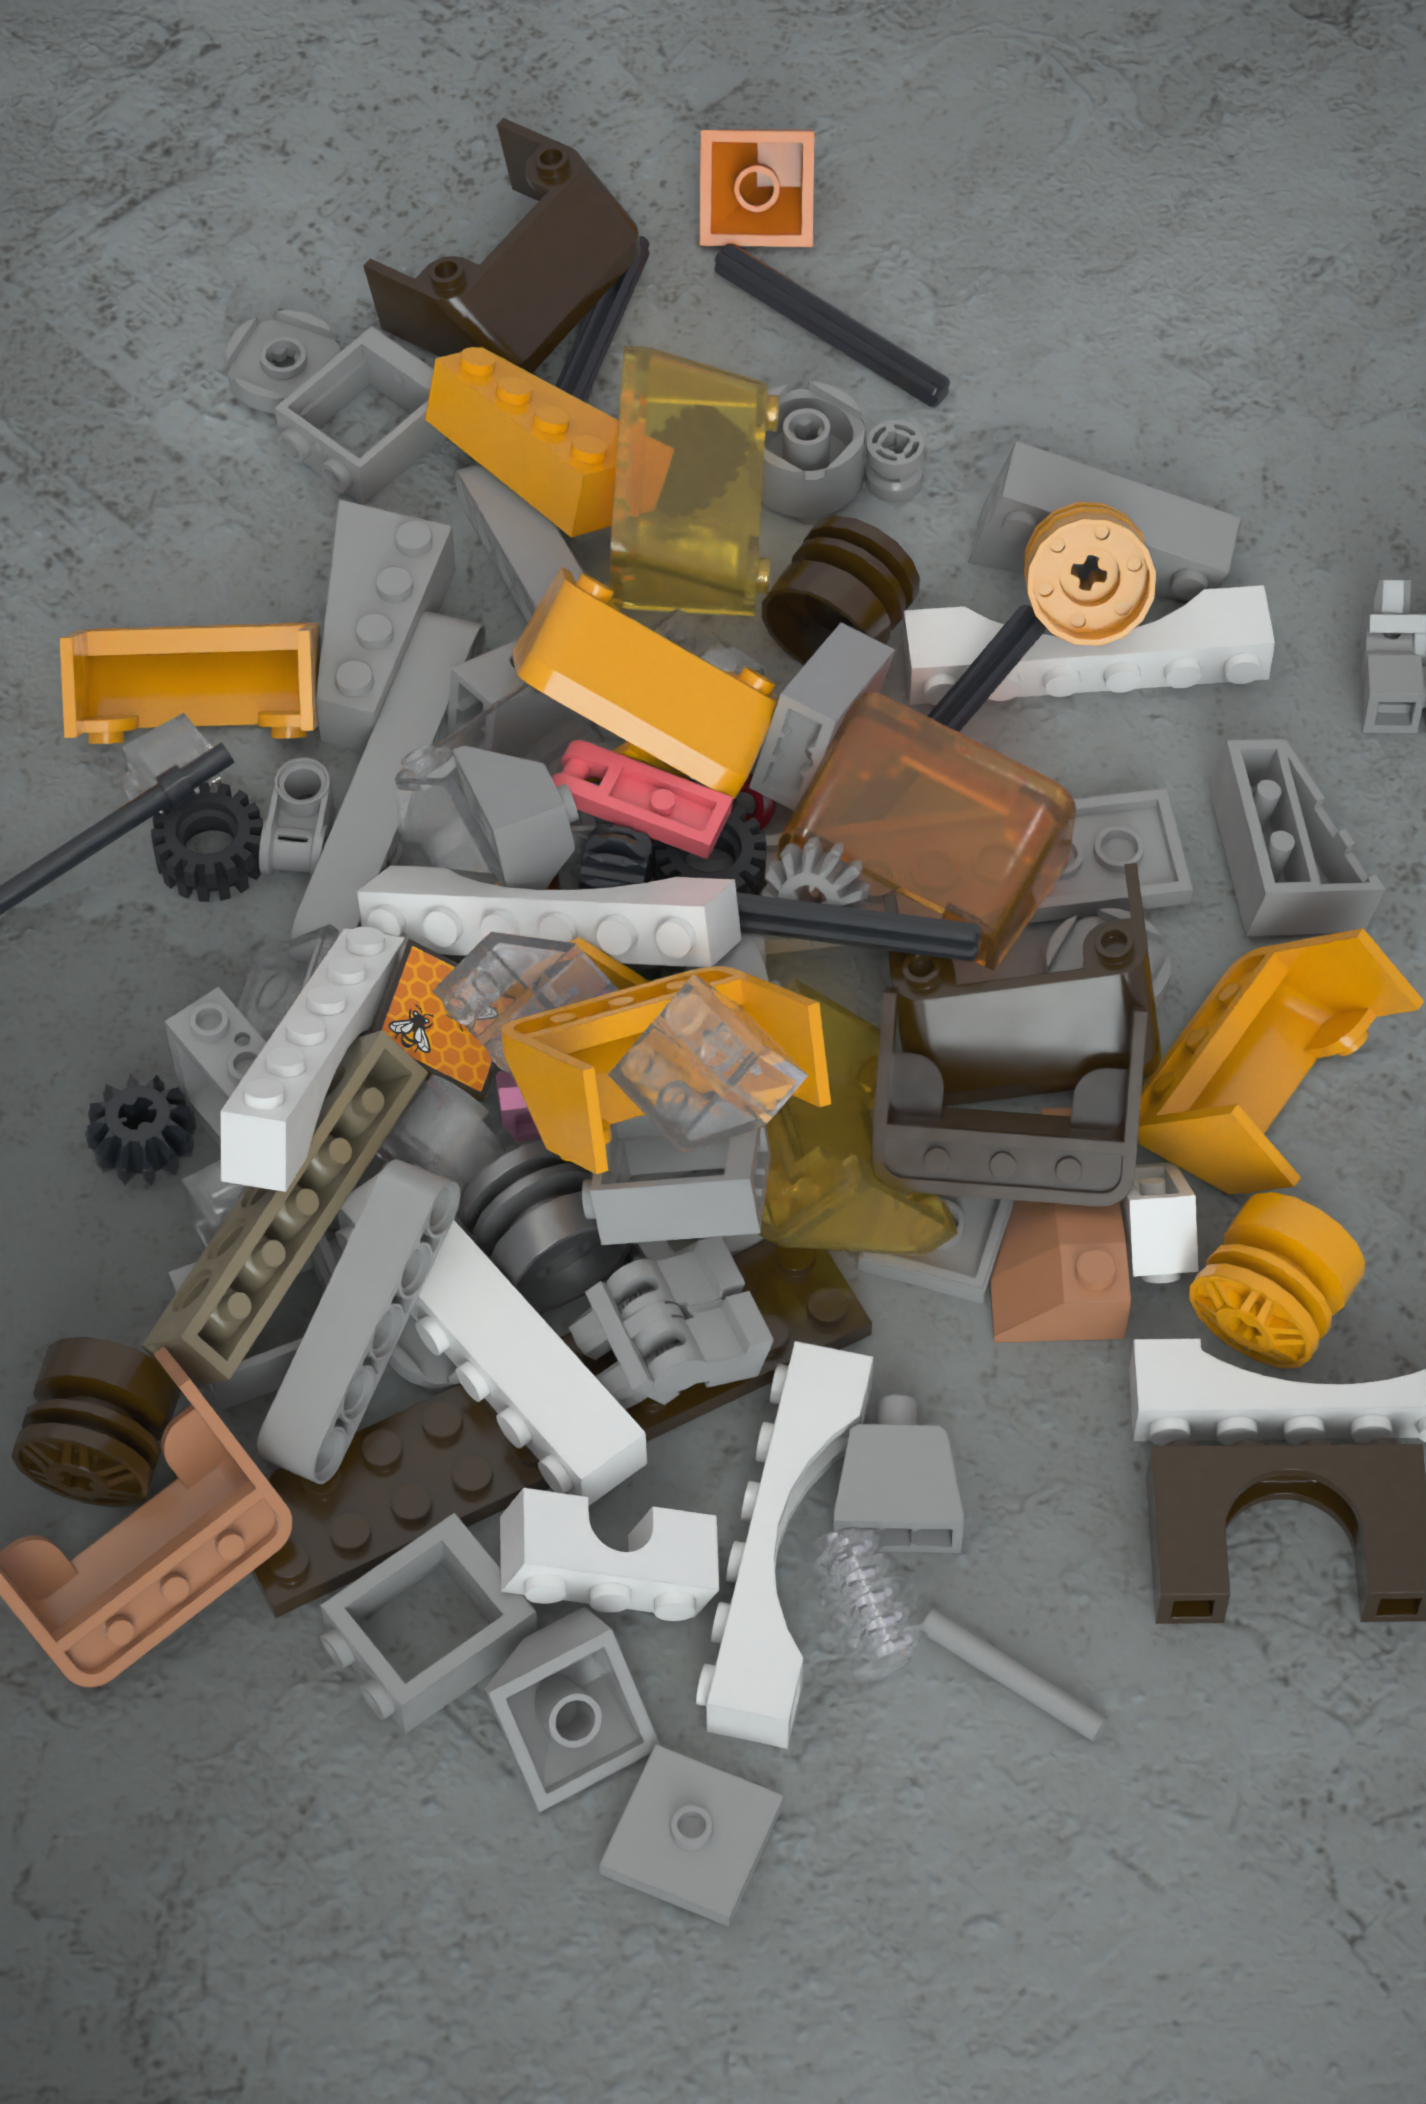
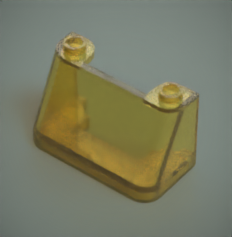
M624 346L610 549V589L614 591L610 602L615 606L628 609L755 616L756 594H768L770 558L758 557L765 431H777L779 395H767V382L655 348Z
M794 978L783 988L815 1000L820 1004L831 1104L818 1107L793 1095L783 1093L773 1096V1103L763 1107L772 1156L761 1233L758 1235L782 1248L904 1256H924L933 1252L958 1234L952 1214L945 1200L929 1193L915 1192L906 1197L883 1184L876 1177L872 1168L873 1124L868 1111L875 1107L881 1029ZM713 1094L715 1104L734 1103V1101L726 1100Z

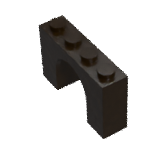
M1380 1438L1369 1441L1366 1444L1336 1445L1327 1439H1310L1298 1445H1268L1261 1440L1247 1439L1237 1441L1230 1446H1201L1199 1443L1191 1440H1176L1164 1446H1151L1146 1484L1156 1624L1224 1623L1230 1598L1226 1530L1231 1522L1246 1509L1265 1501L1281 1499L1300 1501L1317 1507L1331 1516L1344 1530L1354 1553L1360 1622L1426 1621V1473L1423 1444H1403L1396 1439Z

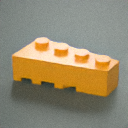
M483 347L466 348L462 352L435 359L425 420L567 535L575 537L662 512L675 450Z

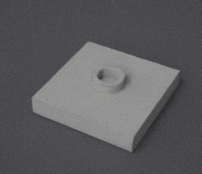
M655 1744L599 1864V1874L729 1927L783 1808L784 1795Z

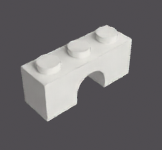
M523 1488L500 1516L501 1592L525 1595L527 1600L541 1604L555 1603L561 1600L590 1604L591 1608L600 1612H619L625 1609L653 1612L657 1618L666 1621H682L694 1618L719 1591L716 1515L653 1506L628 1534L629 1552H621L609 1548L594 1534L589 1521L588 1497Z

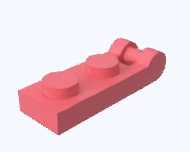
M574 740L569 743L561 759L562 766L564 767L562 772L552 776L556 787L562 784L568 786L577 810L616 825L632 827L634 831L647 833L652 839L707 860L731 813L733 797L582 740ZM597 777L602 779V782L598 786L585 780Z

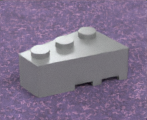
M1286 739L1226 740L1208 786L1246 936L1333 934L1364 928L1366 931L1386 889L1376 874L1369 877L1352 852L1355 842L1346 829L1338 831L1322 807L1325 797Z

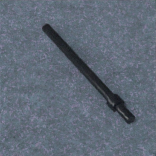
M220 742L182 768H179L177 764L173 765L155 777L158 782L156 785L0 885V915L172 804L176 809L195 797V788L235 763L223 743Z

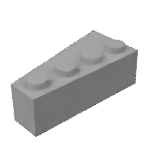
M1015 441L981 509L968 563L1023 573L1025 547L1035 527L1052 511L1077 501L1103 502L1126 513L1142 531L1156 571L1155 596L1189 602L1204 589H1217L1223 584L1229 574L1241 517ZM1087 555L1084 564H1073L1077 567L1080 579H1088L1091 571L1101 572L1094 555Z
M339 499L316 691L321 742L364 752L422 613L429 611L438 614L455 574L452 526Z

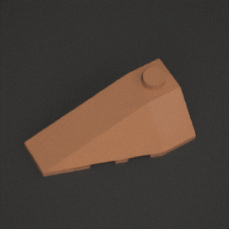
M1072 1107L1042 1108L1040 1114L1071 1116ZM1015 1200L990 1278L994 1343L1125 1339L1131 1306V1293L1120 1202L1111 1206L1097 1207Z

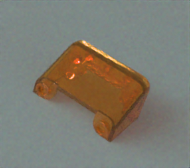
M866 692L859 696L847 712L778 840L777 860L781 861L780 854L787 845L794 843L804 850L807 841L818 836L824 852L827 853L836 843L843 842L844 853L840 859L845 863L852 860H862L863 869L860 873L943 915L942 919L975 923L980 926V951L976 959L971 962H977L995 971L1068 866L1076 818V804L1072 796L1054 780L887 696L876 692Z

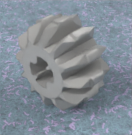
M818 836L807 841L804 850L794 843L787 845L780 854L781 861L776 860L769 864L765 871V878L770 884L764 887L761 896L866 909L861 902L865 901L869 896L871 884L855 879L863 869L862 860H852L845 863L840 859L844 853L843 842L836 843L827 853L824 852ZM815 888H818L821 892L816 897L812 896L810 893ZM788 938L789 942L797 941L795 938ZM810 941L814 949L824 944V942Z

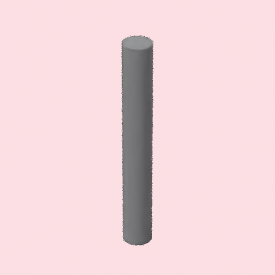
M933 1609L921 1625L920 1633L1084 1737L1095 1742L1104 1730L1108 1718L942 1613Z

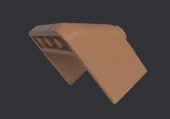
M162 1347L153 1355L191 1403L188 1408L169 1422L161 1439L163 1457L178 1478L71 1561L67 1559L53 1541L37 1535L21 1537L0 1551V1596L67 1679L82 1687H97L114 1679L279 1551L287 1542L292 1530V1515L288 1506L165 1347Z

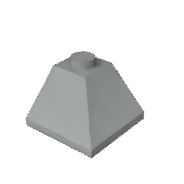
M465 745L453 749L474 837L498 885L510 888L545 890L576 849L570 823L579 820V815L568 786L562 784L556 787L544 763Z
M586 1607L523 1638L484 1688L533 1805L539 1813L651 1754L655 1744L660 1746L612 1629Z

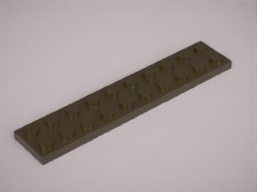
M809 1221L732 1257L745 1281L741 1293L750 1291L774 1339L759 1375L708 1388L704 1382L696 1383L685 1390L679 1391L680 1394L665 1405L647 1397L640 1403L625 1409L646 1433V1442L772 1383L777 1364L789 1365L795 1341L841 1350L872 1334V1321ZM571 1332L560 1337L595 1377L618 1361L613 1349L595 1360L584 1355L577 1346ZM458 1384L356 1432L338 1470L324 1484H317L282 1468L264 1475L288 1506L292 1515V1530L285 1545L251 1573L274 1617L278 1618L359 1579L453 1513L457 1515L466 1527H469L507 1509L523 1488L543 1491L551 1488L538 1468L540 1460L526 1445L522 1448H517L509 1441L497 1422L496 1416L498 1413L485 1398L479 1402L475 1401L463 1386Z

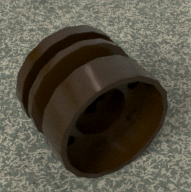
M834 515L818 520L806 535L802 545L792 556L791 564L784 569L763 599L761 618L769 635L784 652L802 665L809 661L840 623L886 644L890 638V631L902 620L904 610H907L919 594L920 576L911 557L898 542L883 531L856 518Z
M90 1337L60 1339L48 1347L33 1392L37 1403L27 1407L22 1430L18 1433L11 1457L19 1471L37 1485L57 1495L91 1505L105 1507L133 1506L146 1498L153 1477L152 1471L155 1470L161 1453V1448L157 1441L162 1439L166 1426L172 1420L181 1390L158 1360L135 1348L110 1340Z

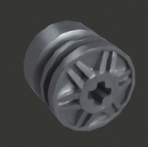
M542 1140L525 1144L508 1152L483 1169L467 1186L459 1202L460 1219L467 1231L474 1235L475 1244L490 1258L492 1263L536 1312L564 1306L586 1295L585 1291L599 1281H606L624 1262L632 1246L631 1243L601 1245L596 1219H586L582 1202L583 1180L592 1179V1172L571 1161L562 1160L559 1155L547 1150Z

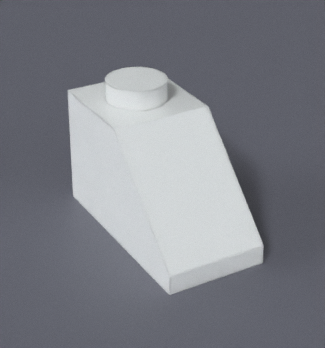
M1171 1162L1136 1165L1132 1189L1120 1201L1128 1268L1132 1276H1141L1143 1281L1149 1283H1170L1179 1280L1181 1273L1198 1272L1196 1195L1177 1165Z

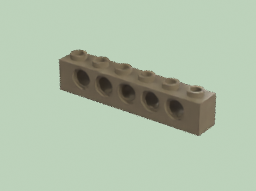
M383 1030L356 1038L347 1049L324 1098L307 1159L287 1191L283 1192L253 1186L245 1188L141 1345L153 1358H155L154 1353L165 1347L196 1387L231 1379L428 1074L416 1060Z

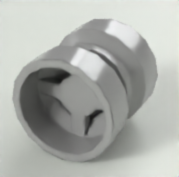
M899 419L886 420L875 425L869 431L866 438L867 462L865 464V485L869 492L880 500L903 502L916 495L922 486V461L925 452V442L919 428L912 423Z

